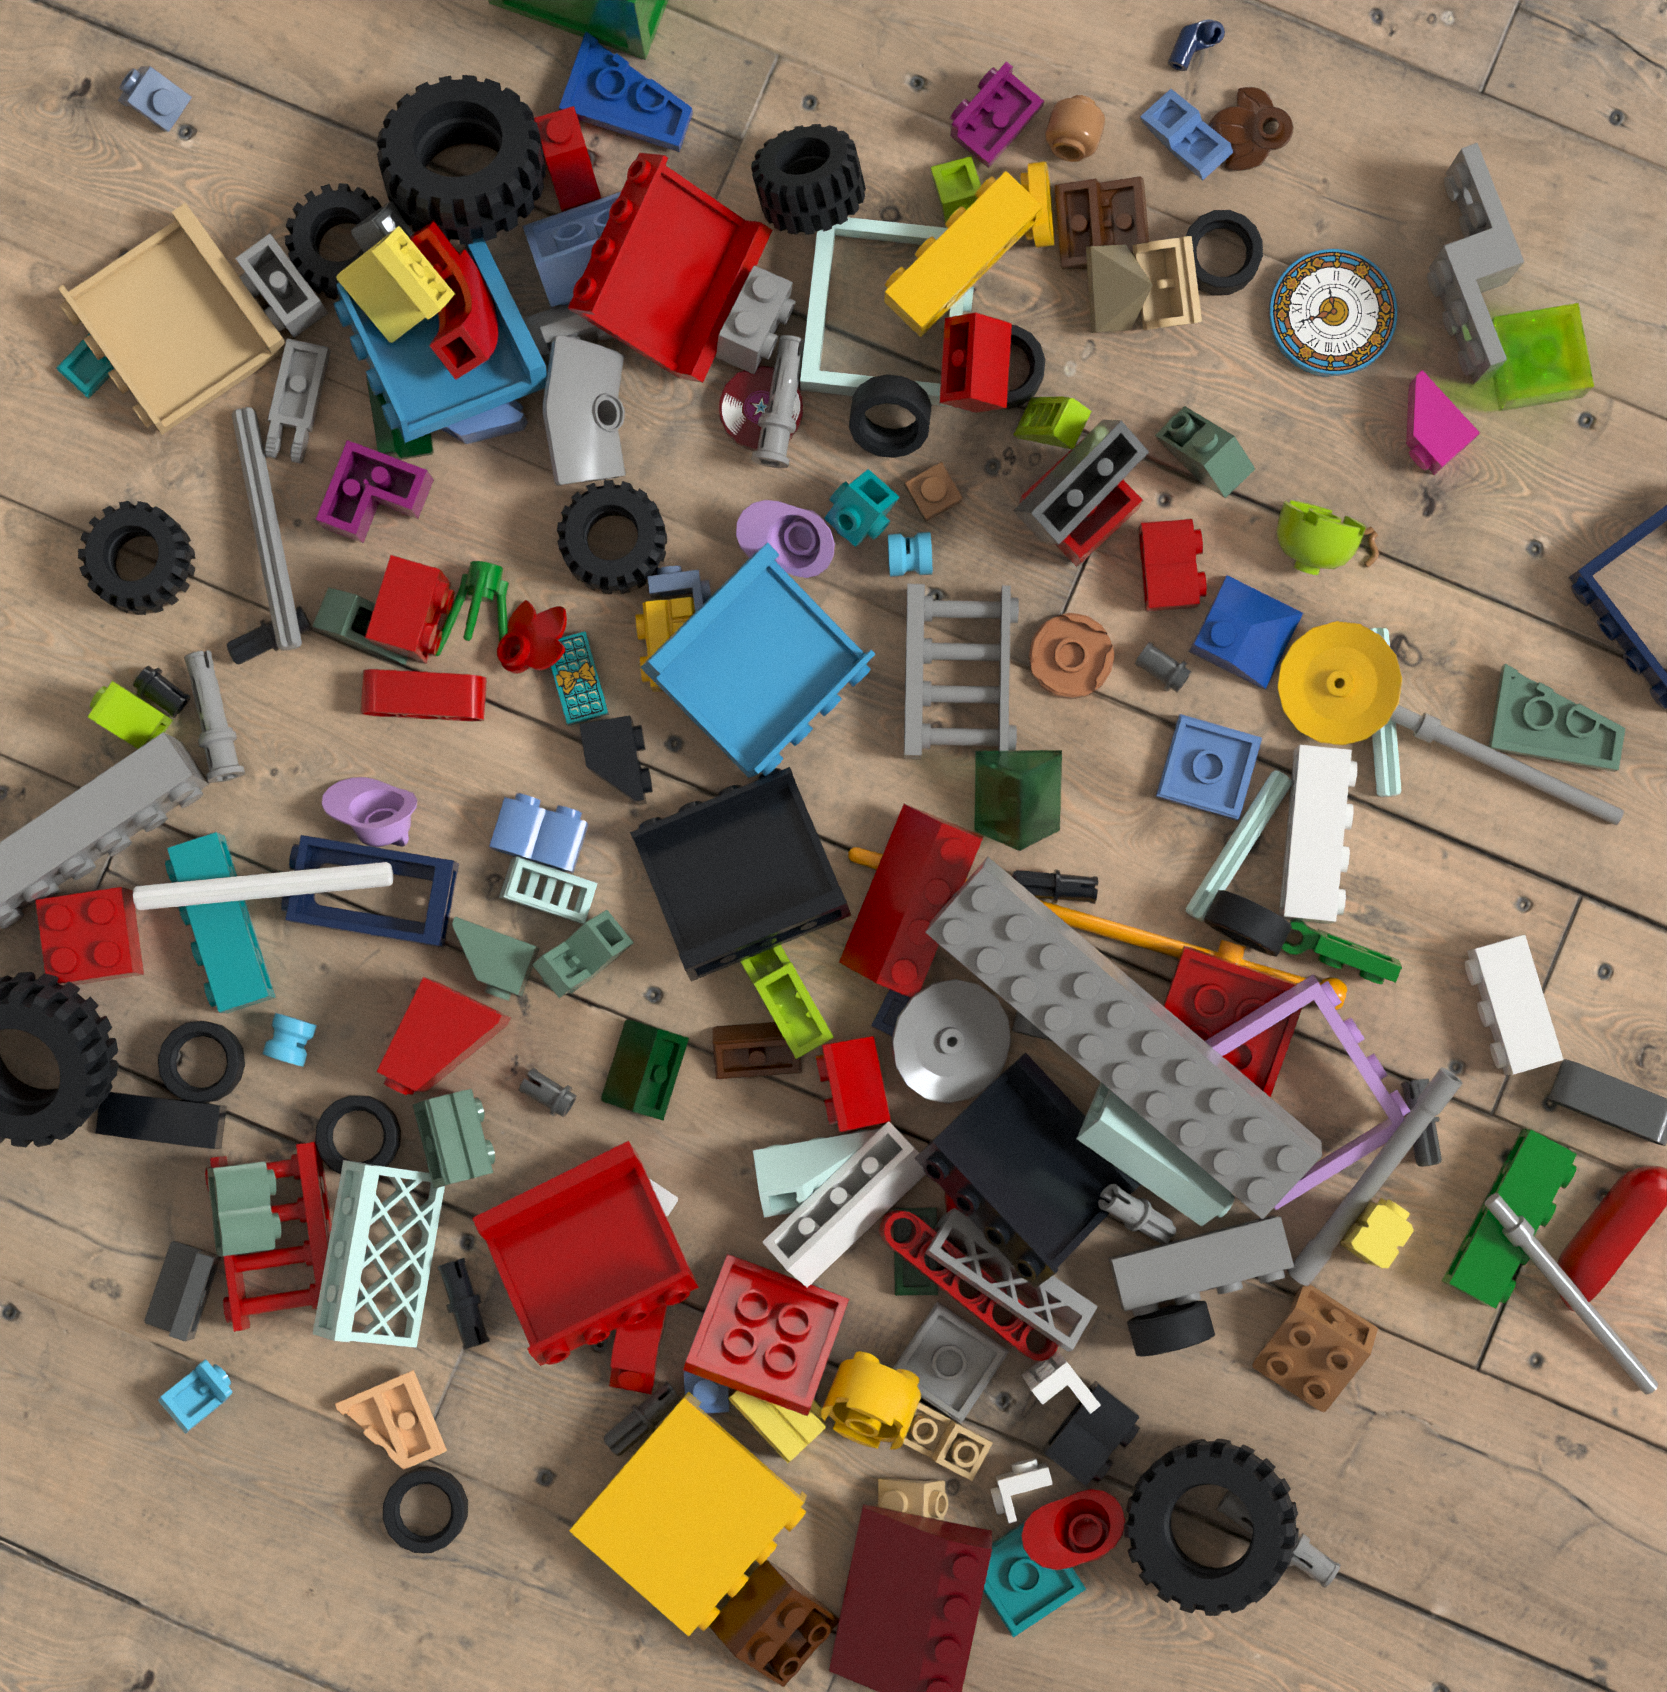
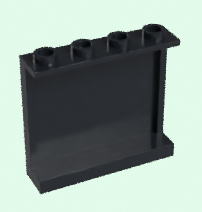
M790 767L783 770L775 768L767 776L761 774L758 780L744 786L732 785L726 787L713 799L703 803L701 801L687 803L678 810V813L664 819L660 817L648 819L641 823L637 830L630 832L678 949L683 967L691 982L851 916L845 896L832 870Z
M1025 1052L914 1159L922 1166L925 1174L948 1194L956 1208L967 1215L984 1233L986 1240L992 1246L998 1248L1011 1262L1018 1275L1027 1280L1036 1289L1059 1271L1058 1267L1109 1215V1212L1102 1210L1098 1204L1099 1200L1110 1203L1108 1200L1100 1197L1102 1191L1108 1185L1116 1184L1122 1190L1131 1194L1141 1184L1077 1140L1086 1116Z

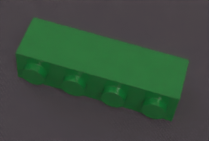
M1522 1129L1448 1267L1442 1282L1488 1307L1496 1309L1499 1302L1505 1304L1516 1285V1281L1512 1279L1519 1264L1526 1265L1530 1258L1520 1246L1515 1247L1502 1233L1504 1227L1484 1203L1488 1197L1498 1193L1517 1216H1523L1535 1230L1533 1234L1535 1236L1539 1226L1545 1227L1554 1215L1557 1205L1552 1201L1559 1188L1565 1189L1573 1179L1577 1169L1573 1162L1577 1154L1532 1129Z

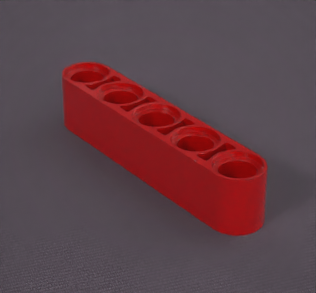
M902 1210L889 1212L883 1217L879 1232L884 1243L1020 1354L1035 1361H1044L1056 1353L1059 1345L1047 1337L1043 1348L1035 1352L1030 1351L1026 1344V1337L1034 1329L1014 1314H1012L1008 1322L997 1324L992 1316V1310L997 1304L995 1301L979 1290L973 1296L963 1297L958 1289V1283L961 1279L959 1276L943 1265L939 1269L930 1270L925 1264L924 1256L937 1232L920 1218ZM905 1218L911 1224L912 1233L906 1241L901 1243L895 1242L891 1237V1226L895 1220ZM947 1240L941 1246L944 1252L955 1259L967 1257ZM970 1263L963 1264L971 1269ZM981 1269L982 1278L991 1284L999 1283ZM1000 1288L1002 1292L1007 1294L1006 1288ZM1018 1299V1302H1019L1021 1305H1023V1306L1026 1307L1027 1309L1029 1308V1307H1028L1026 1304H1024L1020 1299Z

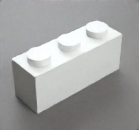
M1517 936L1467 951L1469 960L1465 961V969L1471 985H1478L1482 1001L1477 1003L1478 1012L1485 1027L1490 1026L1495 1043L1490 1044V1051L1495 1066L1498 1069L1503 1068L1505 1075H1514L1562 1061V1053L1526 936Z

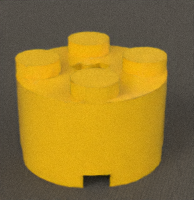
M855 1352L853 1359L840 1363L822 1407L821 1417L826 1421L829 1415L835 1421L833 1430L853 1442L877 1449L881 1441L892 1442L889 1450L898 1449L904 1443L921 1399V1392L918 1388L920 1379L911 1371L905 1369L894 1370L879 1364V1360L870 1353Z

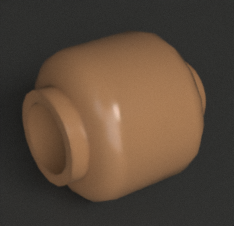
M1075 95L1072 98L1062 99L1052 109L1045 131L1046 142L1058 158L1069 162L1081 161L1083 158L1093 155L1097 150L1105 127V115L1096 106L1095 102L1087 96Z

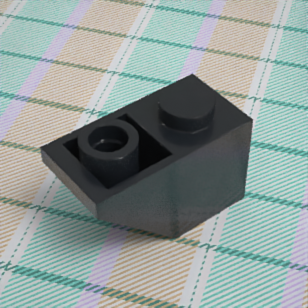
M630 715L579 724L585 763L589 771L637 805L647 804L645 793L653 792L649 767L641 768L638 751L646 750L642 725L634 726Z

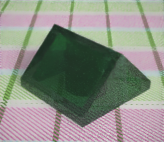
M1062 750L975 751L974 831L1017 851H1021L1060 831Z

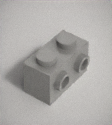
M268 234L235 258L245 271L239 278L254 298L262 294L270 306L264 312L278 331L286 327L295 338L328 314L319 298L271 234Z
M754 265L719 333L716 358L755 374L762 358L769 359L776 346L778 336L775 335L779 324L783 323L786 325L796 303V301L790 299L793 282Z

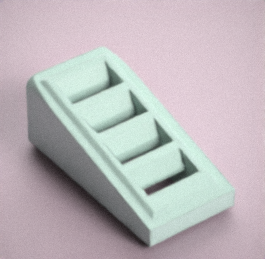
M516 856L511 859L499 898L584 924L598 883ZM525 870L530 872L524 893L521 894L516 891L522 872ZM541 875L547 877L539 900L533 898ZM560 881L564 884L558 903L554 905L550 901L556 882ZM573 886L581 889L574 911L566 909Z

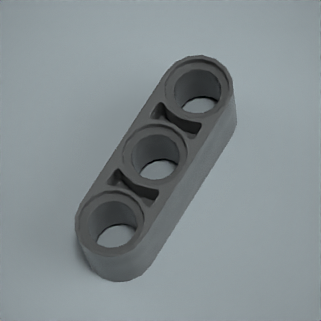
M1563 1059L1548 1097L1549 1101L1649 1142L1666 1146L1667 1098L1580 1063Z

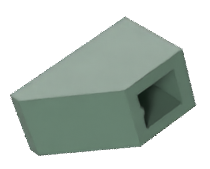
M1186 406L1174 415L1155 435L1158 441L1200 483L1224 498L1256 469L1234 435Z

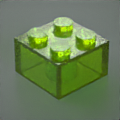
M1579 303L1493 317V325L1507 358L1506 362L1493 375L1499 411L1583 398L1594 387Z

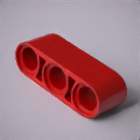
M380 669L363 670L360 713L379 717L469 722L484 721L487 678L470 674Z

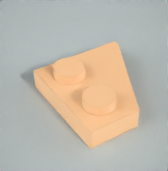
M414 1370L335 1403L336 1409L342 1415L347 1414L365 1430L363 1434L375 1445L385 1448L388 1456L403 1470L447 1451Z

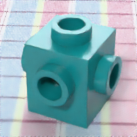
M867 469L850 484L845 481L836 489L829 499L834 505L824 519L835 528L840 536L856 547L868 536L875 540L890 523L886 515L900 497L872 471Z

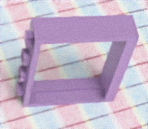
M1314 975L1306 978L1205 1042L1221 1056H1224L1314 1000L1389 1118L1316 1162L1274 1207L1275 1210L1387 1143L1405 1119L1404 1116L1410 1112L1398 1090L1389 1094L1381 1082V1079L1388 1075L1375 1054L1373 1053L1366 1058L1358 1043L1365 1038L1353 1019L1350 1017L1343 1021L1334 1008L1342 1002L1330 983L1327 981L1320 985Z

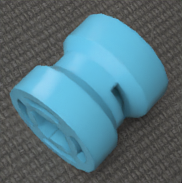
M919 532L914 537H904L901 533L888 534L890 577L903 576L906 572L915 571L919 575H932L930 532Z
M275 1013L272 1021L274 1036L273 1039L266 1041L262 1054L304 1067L308 1055L304 1046L308 1040L313 1038L317 1025Z

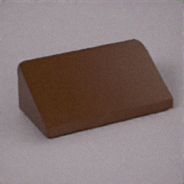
M775 1022L713 1027L712 1043L716 1079L802 1073L801 1057L797 1059L794 1057Z

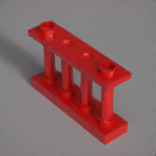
M315 1142L297 1144V1154H292L291 1159L266 1163L267 1170L273 1169L276 1179L294 1176L295 1180L301 1179L303 1197H298L297 1202L271 1206L272 1213H278L280 1222L300 1219L301 1223H307L309 1240H304L303 1245L223 1256L229 1294L228 1297L223 1299V1309L226 1322L233 1323L234 1332L250 1328L249 1315L312 1306L313 1310L317 1309L332 1221L323 1160L320 1158ZM227 1156L210 1158L211 1167L207 1168L228 1166ZM206 1168V1169H205V1179H206L207 1189H208V1192H209V1188H208V1172H207V1168ZM305 1262L307 1266H313L315 1283L310 1284L308 1289L246 1298L243 1272Z

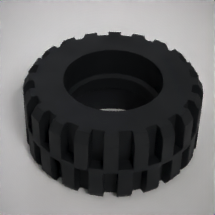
M450 75L440 77L438 83L429 85L427 81L415 88L416 93L412 96L408 93L396 103L398 110L391 109L383 121L384 128L380 130L377 139L379 150L377 158L388 200L394 203L407 225L412 224L414 232L434 221L449 242L453 239L459 240L460 245L473 244V239L484 237L485 242L497 238V232L504 229L507 233L518 226V218L520 216L524 219L528 217L535 208L533 200L537 201L544 189L543 179L546 177V166L538 124L535 122L533 112L528 104L521 102L520 96L507 87L502 91L500 83L485 78L484 82L477 81L476 76L462 75V79L452 80ZM458 144H480L498 153L488 166L467 176L447 177L431 172L426 168L438 153Z
M20 972L14 978L8 975L0 978V1030H21L39 1038L52 1051L60 1071L59 1088H35L17 1079L8 1070L0 1054V1143L7 1138L11 1139V1145L15 1147L26 1148L32 1141L35 1146L42 1147L51 1145L55 1139L63 1140L72 1135L108 1097L113 1088L111 1081L117 1076L119 1064L117 1060L112 1058L118 1053L117 1040L108 1036L112 1026L107 1016L100 1018L95 1010L99 1005L91 996L85 1000L78 994L80 990L78 986L69 981L64 986L58 984L59 978L54 975L44 973L36 979L33 972Z
M1205 1439L1191 1441L1183 1446L1179 1445L1150 1465V1468L1141 1475L1135 1484L1136 1489L1128 1499L1125 1511L1129 1513L1128 1521L1124 1523L1125 1538H1130L1131 1548L1127 1550L1132 1563L1137 1562L1142 1570L1139 1577L1147 1586L1152 1583L1159 1590L1156 1596L1166 1603L1173 1600L1181 1604L1179 1610L1188 1613L1202 1610L1205 1612V1616H1219L1221 1612L1229 1610L1231 1613L1244 1610L1247 1605L1253 1602L1257 1603L1268 1594L1289 1567L1294 1556L1293 1550L1298 1542L1299 1528H1296V1517L1298 1516L1296 1502H1291L1288 1494L1291 1489L1285 1478L1280 1479L1274 1472L1275 1465L1267 1458L1263 1461L1254 1454L1255 1450L1244 1444L1238 1447L1232 1445L1231 1440L1216 1439L1215 1441H1206ZM1218 1485L1226 1488L1239 1497L1250 1513L1253 1523V1535L1249 1548L1239 1560L1228 1566L1213 1568L1195 1562L1181 1550L1173 1536L1171 1516L1174 1506L1185 1492L1194 1487Z

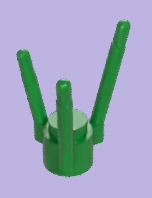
M483 561L470 562L468 574H462L460 588L441 629V643L437 654L434 656L441 654L467 594L472 600L463 638L466 641L472 639L481 601L493 602L494 595L497 597L499 642L507 634L506 595L509 582L501 580L503 574L501 566Z

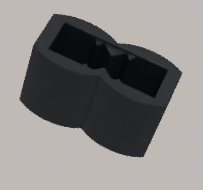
M1097 1381L1089 1387V1391L1101 1406L1090 1414L1079 1400L1071 1413L1043 1447L1044 1454L1085 1486L1092 1479L1098 1483L1106 1475L1113 1464V1461L1109 1459L1111 1453L1119 1444L1123 1448L1128 1446L1140 1429L1135 1424L1139 1419L1137 1412Z

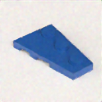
M585 32L560 102L559 110L574 106L580 121L680 152L693 115L692 107L652 78L648 79L632 68L627 60L617 53L614 55L600 45L596 38Z

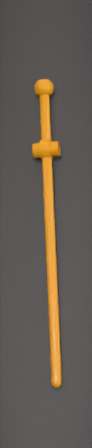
M854 847L848 852L850 861L877 870L883 855L882 853ZM1040 900L1073 928L1176 958H1180L1183 946L1185 945L1295 983H1300L1306 979L1302 976L1244 960L1243 956L1246 947L1221 939L1217 952ZM1334 977L1323 979L1319 984L1322 985L1327 981L1330 983L1342 1002L1334 1008L1340 1010L1347 994L1346 984Z

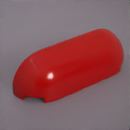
M1643 1166L1622 1175L1561 1253L1557 1264L1577 1286L1588 1302L1592 1301L1610 1281L1666 1208L1667 1168ZM1560 1295V1297H1561L1562 1301L1564 1302V1304H1565L1571 1311H1574V1310L1571 1308V1306L1565 1301V1299Z

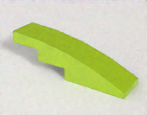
M781 945L740 962L796 1059L834 1038Z

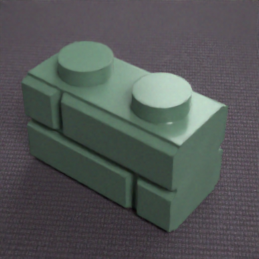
M472 1089L412 1104L434 1189L493 1173L492 1164L495 1162V1151L490 1140L484 1138L481 1122L484 1121L485 1117L484 1108L478 1097L474 1098Z

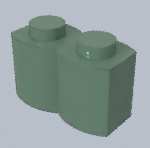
M266 1162L207 1168L217 1256L275 1249V1239L281 1238V1222L278 1213H272L270 1206V1196L276 1195L277 1189L273 1169L267 1170Z

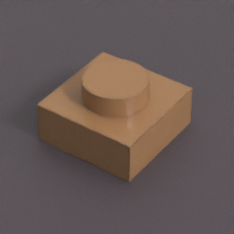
M942 462L906 481L904 485L925 522L963 500Z

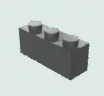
M1102 419L1013 511L1041 542L1059 545L1149 451L1122 420Z

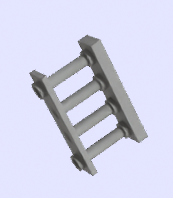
M907 584L904 759L921 760L922 749H930V745L998 746V761H1007L1008 751H1016L1017 726L1009 725L1010 623H1018L1019 599L1011 597V586L1002 585L1000 601L933 600V596H924L925 584ZM932 617L1000 619L999 644L932 643V638H924V622H932ZM932 660L999 661V686L931 685V681H923V664H932ZM931 702L998 704V729L931 728L930 723H922L923 706L931 707Z

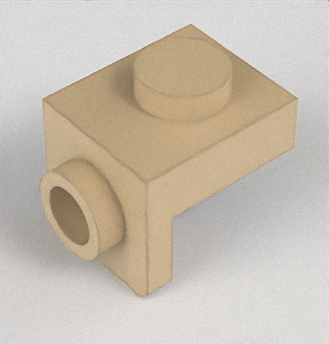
M897 1478L878 1479V1507L944 1521V1516L948 1509L945 1481H916Z

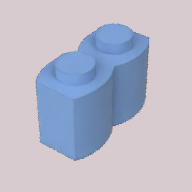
M516 793L515 799L504 797L489 847L492 850L510 856H518L574 874L588 828V823L580 820L582 813L557 805L556 812L545 810L539 807L541 800L521 793Z

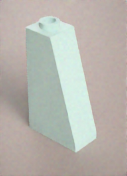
M1100 1082L1077 1140L1201 1227L1215 1216L1223 1217L1234 1202L1235 1197L1232 1193Z

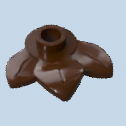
M1255 87L1239 88L1237 107H1228L1219 111L1209 122V126L1231 143L1233 153L1226 159V168L1233 171H1244L1260 166L1270 151L1278 150L1290 141L1294 128L1288 113L1283 109L1274 107L1270 96L1265 91ZM1275 121L1279 124L1275 133L1266 134L1264 132L1267 123Z

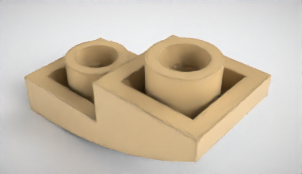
M919 1401L903 1444L928 1456L945 1468L973 1481L993 1442Z

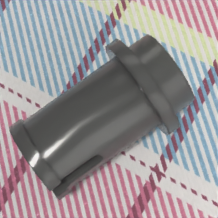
M1149 642L1137 658L1135 665L1140 666L1164 683L1166 691L1172 689L1178 693L1192 671L1186 668L1187 663L1185 661L1180 664Z
M532 1068L527 1074L529 1079L524 1078L519 1091L549 1108L550 1115L556 1116L558 1114L561 1117H565L577 1098V1095L571 1092L572 1087L567 1085L564 1088L538 1072L537 1069Z

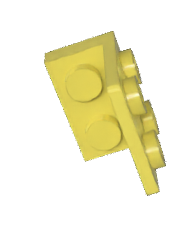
M400 226L387 234L336 276L339 283L391 343L424 318L428 320L432 318L455 295Z

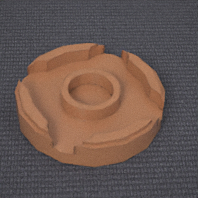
M1067 613L1048 620L1040 626L1031 641L1028 659L1032 675L1041 688L1056 697L1076 699L1090 695L1103 685L1112 671L1114 650L1111 639L1107 635L1108 633L1101 624L1086 615Z

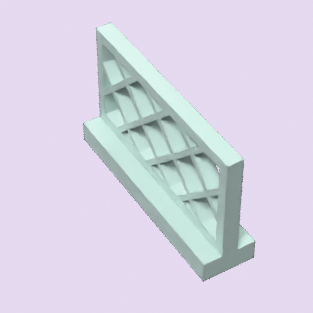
M343 1160L313 1328L314 1335L340 1342L356 1341L417 1348L445 1186L433 1188L430 1173ZM379 1175L388 1176L396 1188V1191L382 1203L376 1195ZM401 1178L409 1180L404 1184ZM422 1181L431 1182L428 1200L418 1208L409 1192ZM403 1199L411 1215L396 1227L387 1211ZM380 1218L389 1234L373 1246L368 1238L370 1225ZM417 1223L422 1230L421 1243L411 1251L402 1235ZM395 1242L404 1257L388 1270L379 1255ZM372 1261L382 1277L366 1290L360 1281L362 1269ZM410 1266L415 1274L414 1283L403 1294L394 1278ZM387 1285L396 1301L380 1313L371 1298ZM365 1305L374 1320L361 1332L352 1331L354 1314ZM402 1309L407 1317L404 1336H397L393 1334L386 1322ZM378 1329H380L383 1334H378L375 1332Z

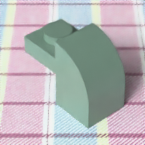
M605 910L585 922L565 942L543 954L532 965L541 975L543 982L560 999L569 992L572 994L589 982L634 942L610 912Z

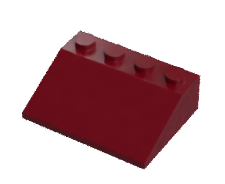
M863 1504L829 1671L877 1692H962L992 1553V1530Z

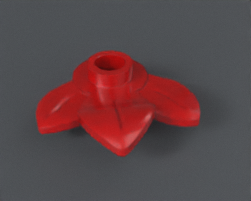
M527 600L523 601L512 613L507 624L508 634L500 640L497 647V657L503 668L511 673L518 674L526 671L529 667L541 671L554 665L565 652V646L558 640L562 637L567 625L566 609L562 606H556L536 614L533 605Z

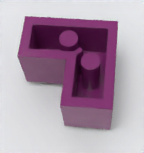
M347 440L315 520L326 530L364 543L378 505L419 519L434 479L426 469Z

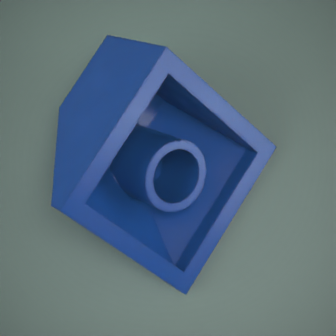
M1227 575L1188 652L1265 690L1303 612Z

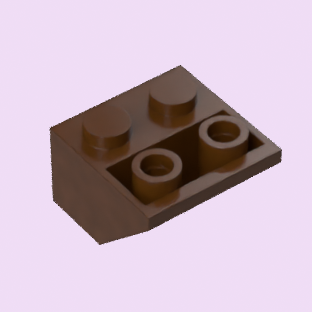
M766 1559L753 1572L740 1591L729 1600L709 1627L736 1658L782 1687H785L819 1645L828 1638L831 1631L839 1623V1618L790 1574Z

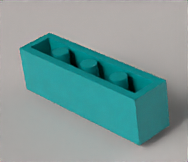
M218 832L167 848L170 859L165 861V867L171 883L237 877L225 835ZM245 900L178 907L184 924L192 926L196 941L191 942V949L199 967L204 965L209 982L204 983V991L212 1008L217 1006L219 1013L228 1014L276 998Z

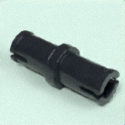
M465 1258L438 1266L450 1304L446 1305L448 1314L453 1313L463 1350L490 1342L478 1304L482 1303L479 1294H474L465 1265Z

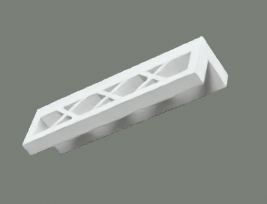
M1058 1351L1051 1358L1038 1361L1022 1374L1027 1385L1042 1405L1068 1385L1090 1414L1101 1406Z

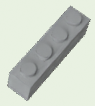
M1278 1215L1268 1216L1263 1220L1261 1218L1108 1258L1121 1309L1124 1311L1132 1309L1134 1316L1158 1311L1157 1303L1174 1299L1176 1305L1200 1300V1292L1216 1288L1218 1294L1237 1291L1243 1288V1280L1255 1277L1259 1278L1260 1283L1276 1281L1285 1278L1284 1270L1294 1268L1282 1219Z

